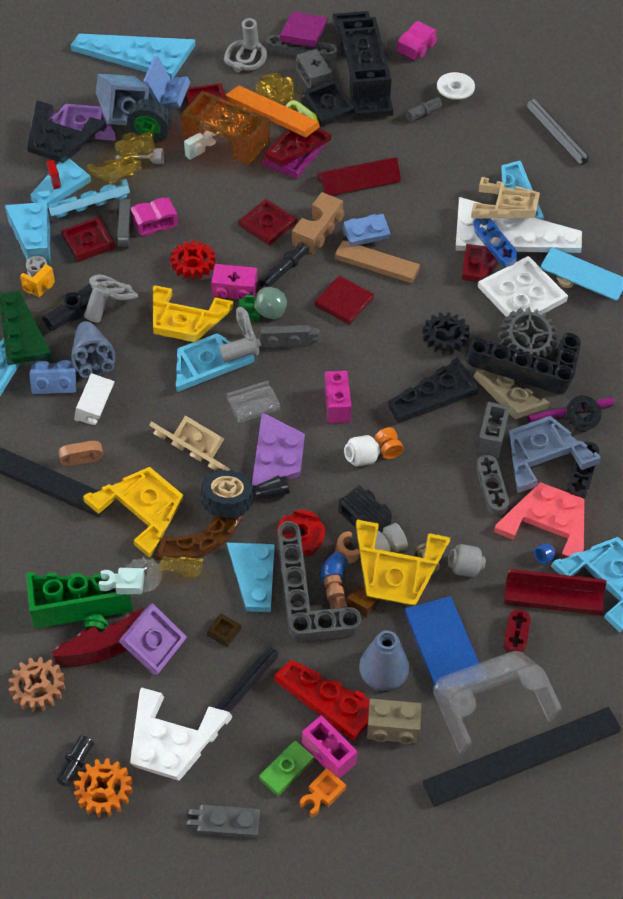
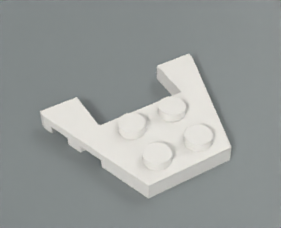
M141 687L130 763L135 768L180 781L201 756L200 752L209 742L214 741L218 736L217 732L224 724L227 725L230 722L232 715L230 712L208 707L198 730L159 720L155 717L164 696L162 693Z

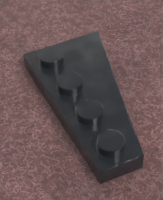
M456 357L451 361V364L446 367L442 366L431 377H425L414 388L410 387L391 399L388 407L397 422L400 423L476 395L478 387L459 358Z

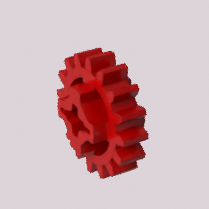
M192 240L190 244L184 241V246L176 245L177 250H172V256H170L172 270L176 271L177 276L183 274V279H186L188 276H191L192 280L195 279V276L203 279V274L209 276L210 270L215 268L216 255L214 254V249H210L209 244L203 246V241H200L198 244L195 243V240Z

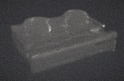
M268 380L226 394L227 401H229L238 423L262 416V413L268 414L280 410V403Z

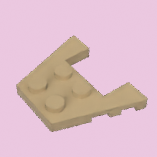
M481 177L479 192L499 195L496 205L474 203L471 218H535L540 193L518 186L515 189L504 187L505 183L497 181V184L489 183V178Z

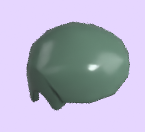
M274 287L261 288L257 293L254 308L258 313L270 319L281 318L287 307L285 294Z

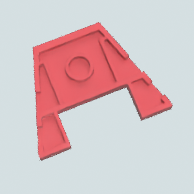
M540 482L494 528V533L514 540L521 523L526 522L567 538L568 541L561 555V559H565L573 553L584 551V499Z

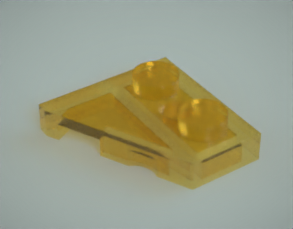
M130 156L105 161V166L95 167L93 164L87 165L88 173L108 183L117 182L119 178L133 175L136 171L142 169L141 161Z

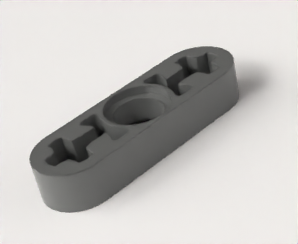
M120 199L118 222L119 247H130L131 199Z
M482 455L477 460L476 472L486 507L490 514L502 516L508 510L509 498L498 461L492 455ZM483 464H487L490 467V474H487V468ZM493 481L496 482L499 487L496 489H491L487 487L486 483ZM496 496H498L497 500L499 505H502L501 507H498L497 504H494Z

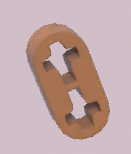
M98 441L65 445L58 452L60 463L64 466L96 462L102 459L104 455L102 444Z

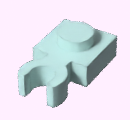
M208 129L203 135L199 132L185 140V156L191 160L205 152L206 146H212L216 143V140L212 138L216 133Z
M119 568L118 574H114L110 570L101 571V578L108 581H99L100 590L109 591L116 588L117 594H142L145 576L144 568Z

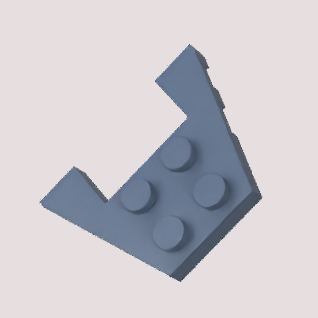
M551 416L509 430V441L518 493L534 488L538 484V480L530 467L571 453L581 470L601 463L599 454L596 452L592 453L587 449V445L584 442L577 441L571 436L569 430Z

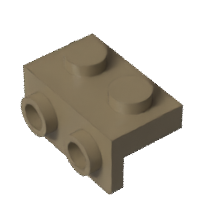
M370 699L367 739L377 742L393 741L402 744H417L421 729L422 703Z

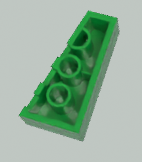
M26 572L29 610L34 629L82 621L91 614H99L105 617L133 611L131 594H117L116 588L109 591L100 590L99 581H108L102 580L101 574H94L92 577L82 576V573H72V576H58L57 573L35 575V572Z

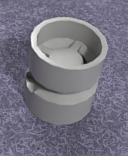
M393 523L384 527L382 533L377 531L375 549L399 554L407 552L408 542L401 527L397 523Z

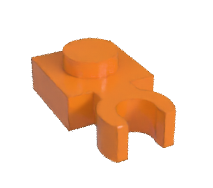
M326 768L311 783L309 791L312 794H307L301 798L300 807L303 808L307 803L313 804L314 808L311 809L310 816L315 817L319 813L320 805L324 803L329 807L346 790V784Z

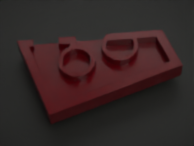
M318 128L309 136L304 137L288 129L265 152V159L282 167L331 141V134Z

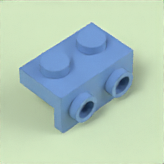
M372 214L360 219L353 218L345 221L343 225V235L347 236L350 247L389 239L391 235L384 214Z
M62 360L58 363L39 361L32 364L29 373L32 394L76 392L77 371L71 361Z

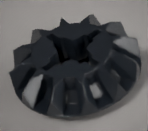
M580 395L574 397L566 406L565 416H567L569 424H572L576 430L587 431L593 429L601 420V408L597 401L589 396ZM581 407L584 412L590 413L585 417V420L581 415L576 414L581 411Z

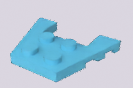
M616 537L592 546L589 550L573 553L570 557L562 560L561 558L555 560L551 567L560 575L574 576L584 567L596 579L607 580L605 588L620 602L607 612L604 618L621 633L623 631V541Z

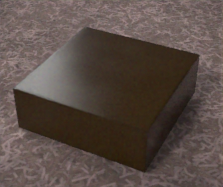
M220 613L207 630V636L228 648L240 632L241 624Z

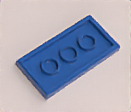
M451 596L405 608V616L438 698L486 685V678Z

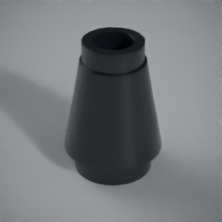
M277 475L254 486L257 499L280 498L290 494L286 476L280 477V475Z

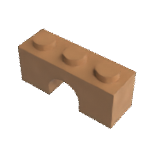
M321 192L312 204V220L315 221L301 218L292 230V245L296 247L300 242H304L302 248L307 245L309 253L312 254L315 253L318 247L321 248L327 235L332 234L336 223L343 219L345 213L343 210V200Z

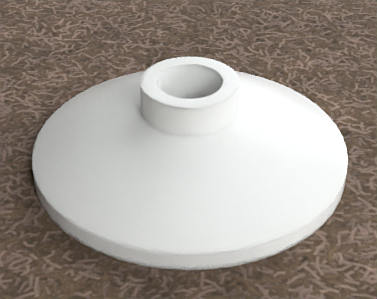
M452 72L444 74L439 78L437 89L446 98L461 100L473 94L475 83L472 78L463 73Z

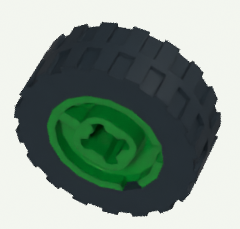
M141 99L132 105L127 117V126L129 131L140 140L156 143L167 137L172 124V115L162 103L150 99Z

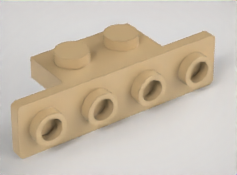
M185 416L174 435L152 421L149 426L155 429L153 432L155 435L163 440L169 437L173 440L171 443L173 446L182 451L184 448L191 451L189 455L200 462L203 458L209 461L208 467L217 472L220 470H230L213 459L224 438L189 417Z

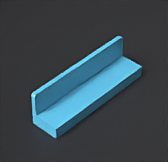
M553 247L550 248L541 265V269L614 301H618L620 295H623L622 276Z

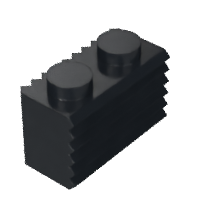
M358 485L350 493H347L346 496L340 498L338 512L355 529L357 520L379 524L378 531L380 532L383 531L384 527L391 525L392 514L390 509L385 504L380 505L370 490H364Z

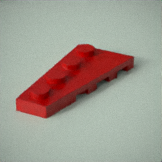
M290 660L275 674L274 681L316 714L322 715L333 727L351 741H354L368 726L370 699L365 697L366 694L357 690L353 692L342 687V683L334 679L329 681L321 677L319 672L293 660Z

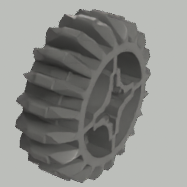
M528 307L525 312L522 308H519L516 312L512 311L509 316L504 318L503 324L499 328L501 332L498 338L502 339L501 345L547 359L557 345L555 340L558 338V334L554 333L556 326H550L552 319H545L546 313L540 315L538 314V309L531 312L530 307ZM524 323L522 328L512 330L515 325ZM539 342H543V346H542V347L537 348V349H532V347H533L534 344H538Z

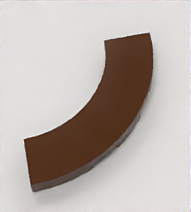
M244 514L235 518L216 516L206 526L205 530L195 535L190 534L182 537L163 536L156 559L165 562L188 561L215 551L233 536L241 524Z

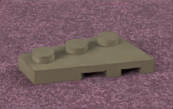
M481 369L475 372L474 378L499 404L510 406L509 414L514 419L548 409L549 401L544 398L542 400L537 399L532 395L533 391L528 388L522 389L514 384L515 381L513 379Z

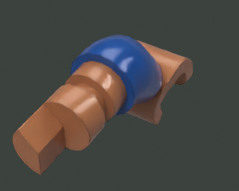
M349 531L339 536L334 553L320 568V580L326 588L327 600H329L331 609L347 608L341 580L343 579V572L347 564L356 562L360 556L359 549L356 548L353 551L346 549L352 538V533Z

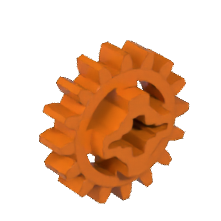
M106 758L104 764H100V761L96 759L95 766L93 767L86 764V773L78 772V777L81 781H74L75 789H77L74 795L76 799H80L78 801L79 807H86L88 815L96 811L97 818L101 817L102 812H106L111 817L113 809L121 812L120 804H128L129 799L126 795L133 793L130 786L132 780L131 776H127V768L120 769L118 761L110 765L109 758ZM89 781H91V786L87 788L86 792L87 784ZM120 788L118 795H116V790Z

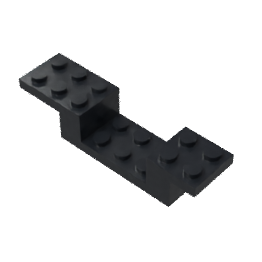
M369 11L332 14L340 55L346 56L350 73L349 94L351 103L355 108V119L393 116L394 110L390 98L392 79L376 17H370Z

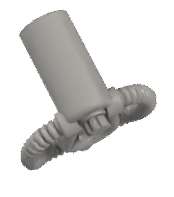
M248 18L242 22L243 40L234 41L229 45L224 55V62L228 66L233 67L235 72L257 70L265 63L267 57V50L258 40L257 23L254 19ZM241 45L242 47L236 54L238 62L231 61L229 59L231 52L234 48ZM245 49L253 50L248 60L240 58L241 54H244L243 51ZM260 50L262 54L261 59L254 65H246L252 63L257 51Z
M94 275L89 280L92 286V293L84 318L92 322H100L109 297L115 300H131L138 298V294L132 290L129 284L120 283L106 275ZM112 285L115 288H107V286Z
M243 307L236 309V319L245 338L219 346L224 363L250 354L254 356L259 355L261 343L259 339H256L248 312Z

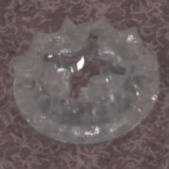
M144 556L138 560L133 558L129 565L126 564L125 568H144L148 576H144L142 593L155 589L161 582L162 571L160 564H157L153 558L151 560L146 559Z

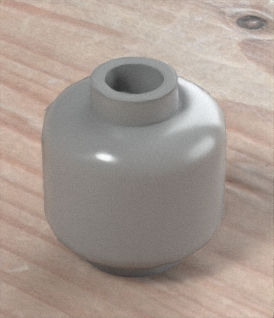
M459 544L455 549H451L448 556V566L454 574L461 576H477L479 571L484 569L486 563L485 556H482V551L479 547Z

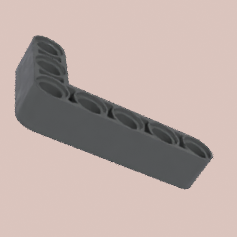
M287 521L282 523L278 529V546L290 637L297 642L355 636L361 624V615L357 609L347 607L310 611L300 529L294 522ZM291 533L295 537L287 539L283 535ZM293 555L298 559L296 561H288L286 557ZM291 578H297L301 582H299L298 584H292L288 580ZM293 601H301L304 605L294 607L291 603ZM345 619H352L356 624L348 626L343 621ZM327 621L331 626L329 628H322L319 626V623ZM296 624H303L306 626V629L298 631L294 626Z

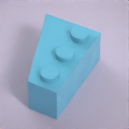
M47 203L5 205L8 222L20 243L26 260L32 256H41L46 259L47 265H51L50 219Z

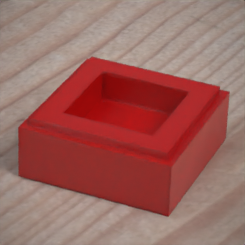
M46 161L53 189H59L61 182L55 161Z

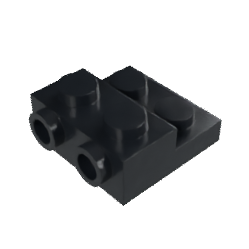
M336 79L324 82L314 88H308L302 93V104L317 115L320 126L354 113V106Z

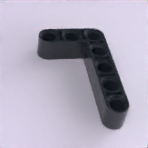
M565 333L555 351L554 360L551 361L482 338H474L471 340L465 354V361L472 367L556 394H564L575 376L581 340L574 333Z

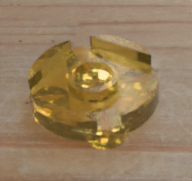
M278 73L262 76L260 82L256 84V93L279 104L288 103L293 99L294 83L287 76L285 79Z
M150 132L141 135L127 133L123 135L124 139L114 144L116 153L121 158L138 157V152L144 151L147 154L155 148L152 133Z

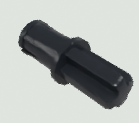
M80 735L70 754H66V761L55 779L61 786L68 787L79 768H83V761L94 745V742L89 739L83 747L88 738L87 736Z

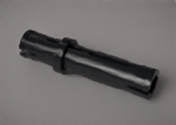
M300 242L293 250L286 252L283 259L258 280L260 286L263 287L266 284L265 287H271L291 267L294 268L298 265V261L309 253V247L305 245L302 248L304 242Z

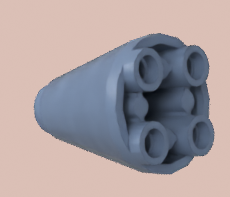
M91 322L80 323L76 329L71 353L73 367L83 378H89L91 373L99 376L112 371L116 360L113 346Z
M382 631L379 633L360 658L359 671L361 677L375 692L381 693L396 689L408 678L409 662L399 638L392 631Z

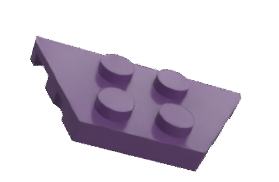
M65 104L58 113L51 117V122L79 131L82 130L89 117L102 121L106 120L101 106ZM106 122L107 128L103 132L100 130L96 133L94 139L115 141L116 135L111 124Z
M262 413L252 479L253 490H255L254 486L277 475H280V477L286 476V479L291 480L300 477L305 434L265 413Z

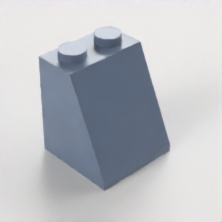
M97 74L96 95L107 124L127 125V117L132 105L141 99H148L149 87L135 76Z

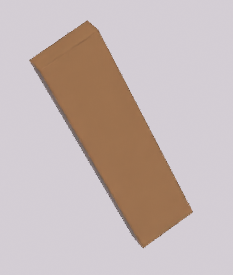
M342 240L335 253L336 260L409 283H413L420 269V264L360 245L350 247L349 242Z

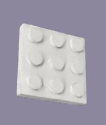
M529 256L512 266H508L488 276L478 283V288L506 317L509 316L510 312H516L519 308H522L525 312L528 307H530L531 312L538 309V314L542 315L567 302L568 295ZM524 323L515 325V327L518 328Z

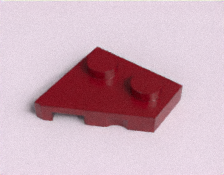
M466 244L461 280L479 282L487 278L499 264L486 246Z

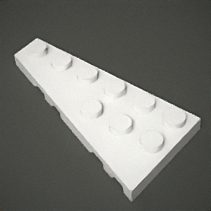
M459 197L456 251H465L466 244L485 246L475 234V219L471 218L473 204L479 202ZM490 218L517 252H549L550 248L553 247L565 253H581L582 231L536 218ZM481 224L480 228L483 227L487 231V225L483 226ZM493 237L489 240V242L493 245H497L501 242V240L497 237Z

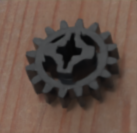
M439 312L438 317L431 315V320L425 321L423 341L427 342L428 348L434 346V352L442 350V354H445L446 351L454 354V349L460 352L462 346H467L470 337L469 325H465V319L458 320V314L452 317L450 312L446 316Z

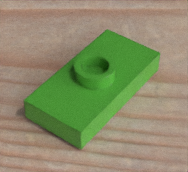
M295 740L259 775V780L279 796L314 761V756Z

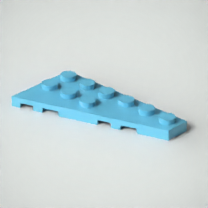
M78 34L71 44V51L144 72L148 71L153 57L158 56L170 79H173L196 46L195 39Z

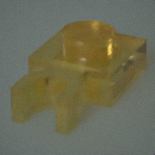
M162 556L160 570L176 571V573L182 574L184 577L193 578L201 575L204 559L188 557L176 559Z

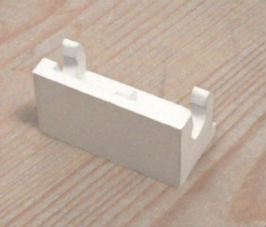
M91 373L76 407L74 420L96 425V419L101 417L106 401L114 386V381Z

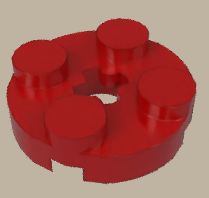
M307 510L293 511V514L282 517L277 527V537L278 529L282 523L287 521L294 522L299 526V529L305 530L306 535L301 536L303 555H314L316 550L322 546L325 538V527L319 521V517ZM291 533L283 535L287 539L295 537Z

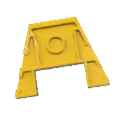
M154 285L153 334L196 342L232 311L233 301L214 298L209 310L169 303L172 297V289Z
M151 467L123 478V481L112 486L108 484L96 493L92 494L90 492L83 496L84 502L98 514L117 499L149 527L134 539V545L149 558L154 553L183 501V494Z
M357 520L356 530L366 597L415 606L444 550L448 546L450 537L428 534L424 558L375 549L379 524Z

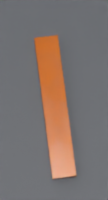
M237 86L226 94L227 101L304 137L309 136L320 127L319 121L242 86Z

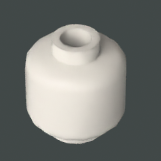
M370 435L353 437L345 445V457L348 462L356 467L373 464L380 454V446Z

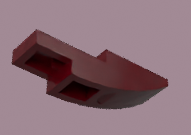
M144 608L130 612L123 620L107 626L101 633L94 626L89 630L81 631L77 637L69 642L61 643L51 652L54 664L60 667L85 666L110 659L127 651L119 640L141 615Z

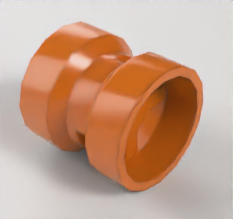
M384 428L375 435L374 439L381 447L380 451L385 459L396 458L404 451L401 441L397 440L398 435L394 428Z

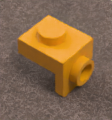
M46 264L33 277L25 273L20 275L23 290L39 298L55 282L53 268Z

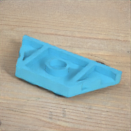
M218 333L177 349L176 390L177 392L254 363V355L250 354L224 363L219 346L230 342Z

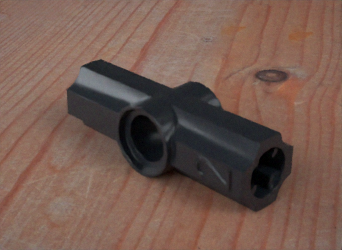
M88 284L78 292L65 294L60 304L42 315V321L50 331H55L69 320L81 319L84 315V310L87 308L92 293V286Z

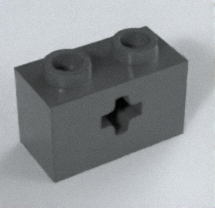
M317 49L296 55V70L307 88L317 87L324 82L332 81L334 78L332 68L328 67L325 57L321 56Z
M492 402L487 403L478 441L477 454H487L499 458L510 406Z

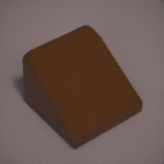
M358 587L347 597L346 604L347 607L357 609L362 616L367 618L380 599L366 597L365 590Z

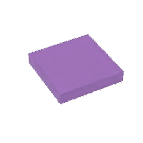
M151 603L131 625L119 642L153 675H158L187 636Z

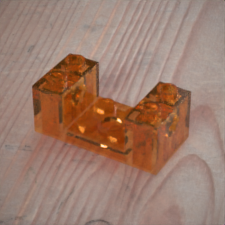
M204 91L181 114L183 138L189 139L199 132L203 135L207 130L232 141L233 159L249 166L270 143V118Z

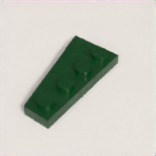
M15 291L0 294V314L7 364L12 365L52 358L51 352L21 292Z

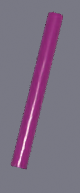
M613 397L596 400L600 408L614 406ZM567 407L528 415V422L531 423L548 416L554 419L564 417Z

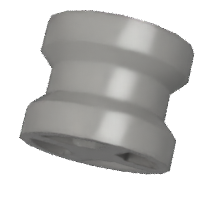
M41 256L30 257L26 261L28 275L33 277L45 264L47 265L46 259Z

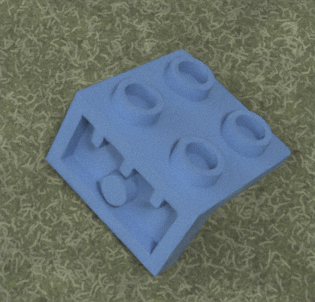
M155 56L144 78V84L149 87L153 100L162 103L168 109L181 107L190 80L187 76L170 79L159 57Z

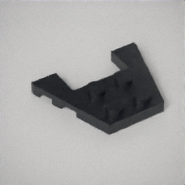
M37 100L27 149L30 153L65 163L82 149L81 146L85 142L92 141L96 133L100 130L103 132L107 128L106 121L89 117L82 130L79 131L48 121L54 112L53 105Z

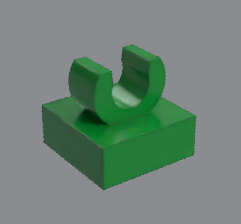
M245 295V299H239V307H243L248 312L250 321H259L260 314L254 308L256 300L254 295Z

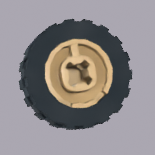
M220 470L212 472V474L206 476V479H203L201 485V504H203V508L208 513L214 514L217 517L235 518L245 514L246 511H249L250 506H252L253 486L252 481L246 475L244 476L242 473L235 472L234 470Z

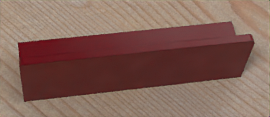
M397 157L317 172L318 181H322L324 193L330 196L401 181Z
M508 569L505 581L504 604L602 616L603 597L607 580Z

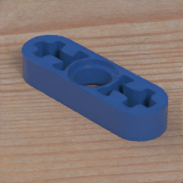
M490 218L475 219V234L496 260L505 267L515 264L517 251ZM480 225H487V231L483 227L480 228ZM493 237H497L501 240V242L497 245H493L489 242V240ZM504 252H505L507 255H510V254H511V258H508L507 256L504 257Z

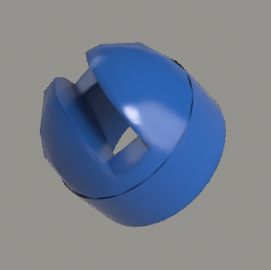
M541 544L534 549L535 558L539 563L546 564L554 558L555 549L550 544Z

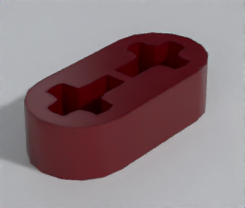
M522 609L513 610L507 621L503 645L505 651L512 656L523 654L528 641L531 617ZM517 618L522 619L520 629L516 628ZM514 636L519 637L517 647L513 646Z

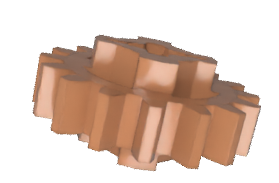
M39 657L37 662L29 658L28 665L22 662L19 663L21 669L19 671L13 669L14 678L9 679V692L13 696L14 703H20L22 710L30 706L32 712H35L37 707L45 711V705L47 704L54 707V699H61L60 691L65 690L63 682L65 678L64 674L61 673L60 666H54L51 659L44 663L42 657ZM50 676L54 679L53 685L50 682ZM21 684L24 686V693L20 690Z

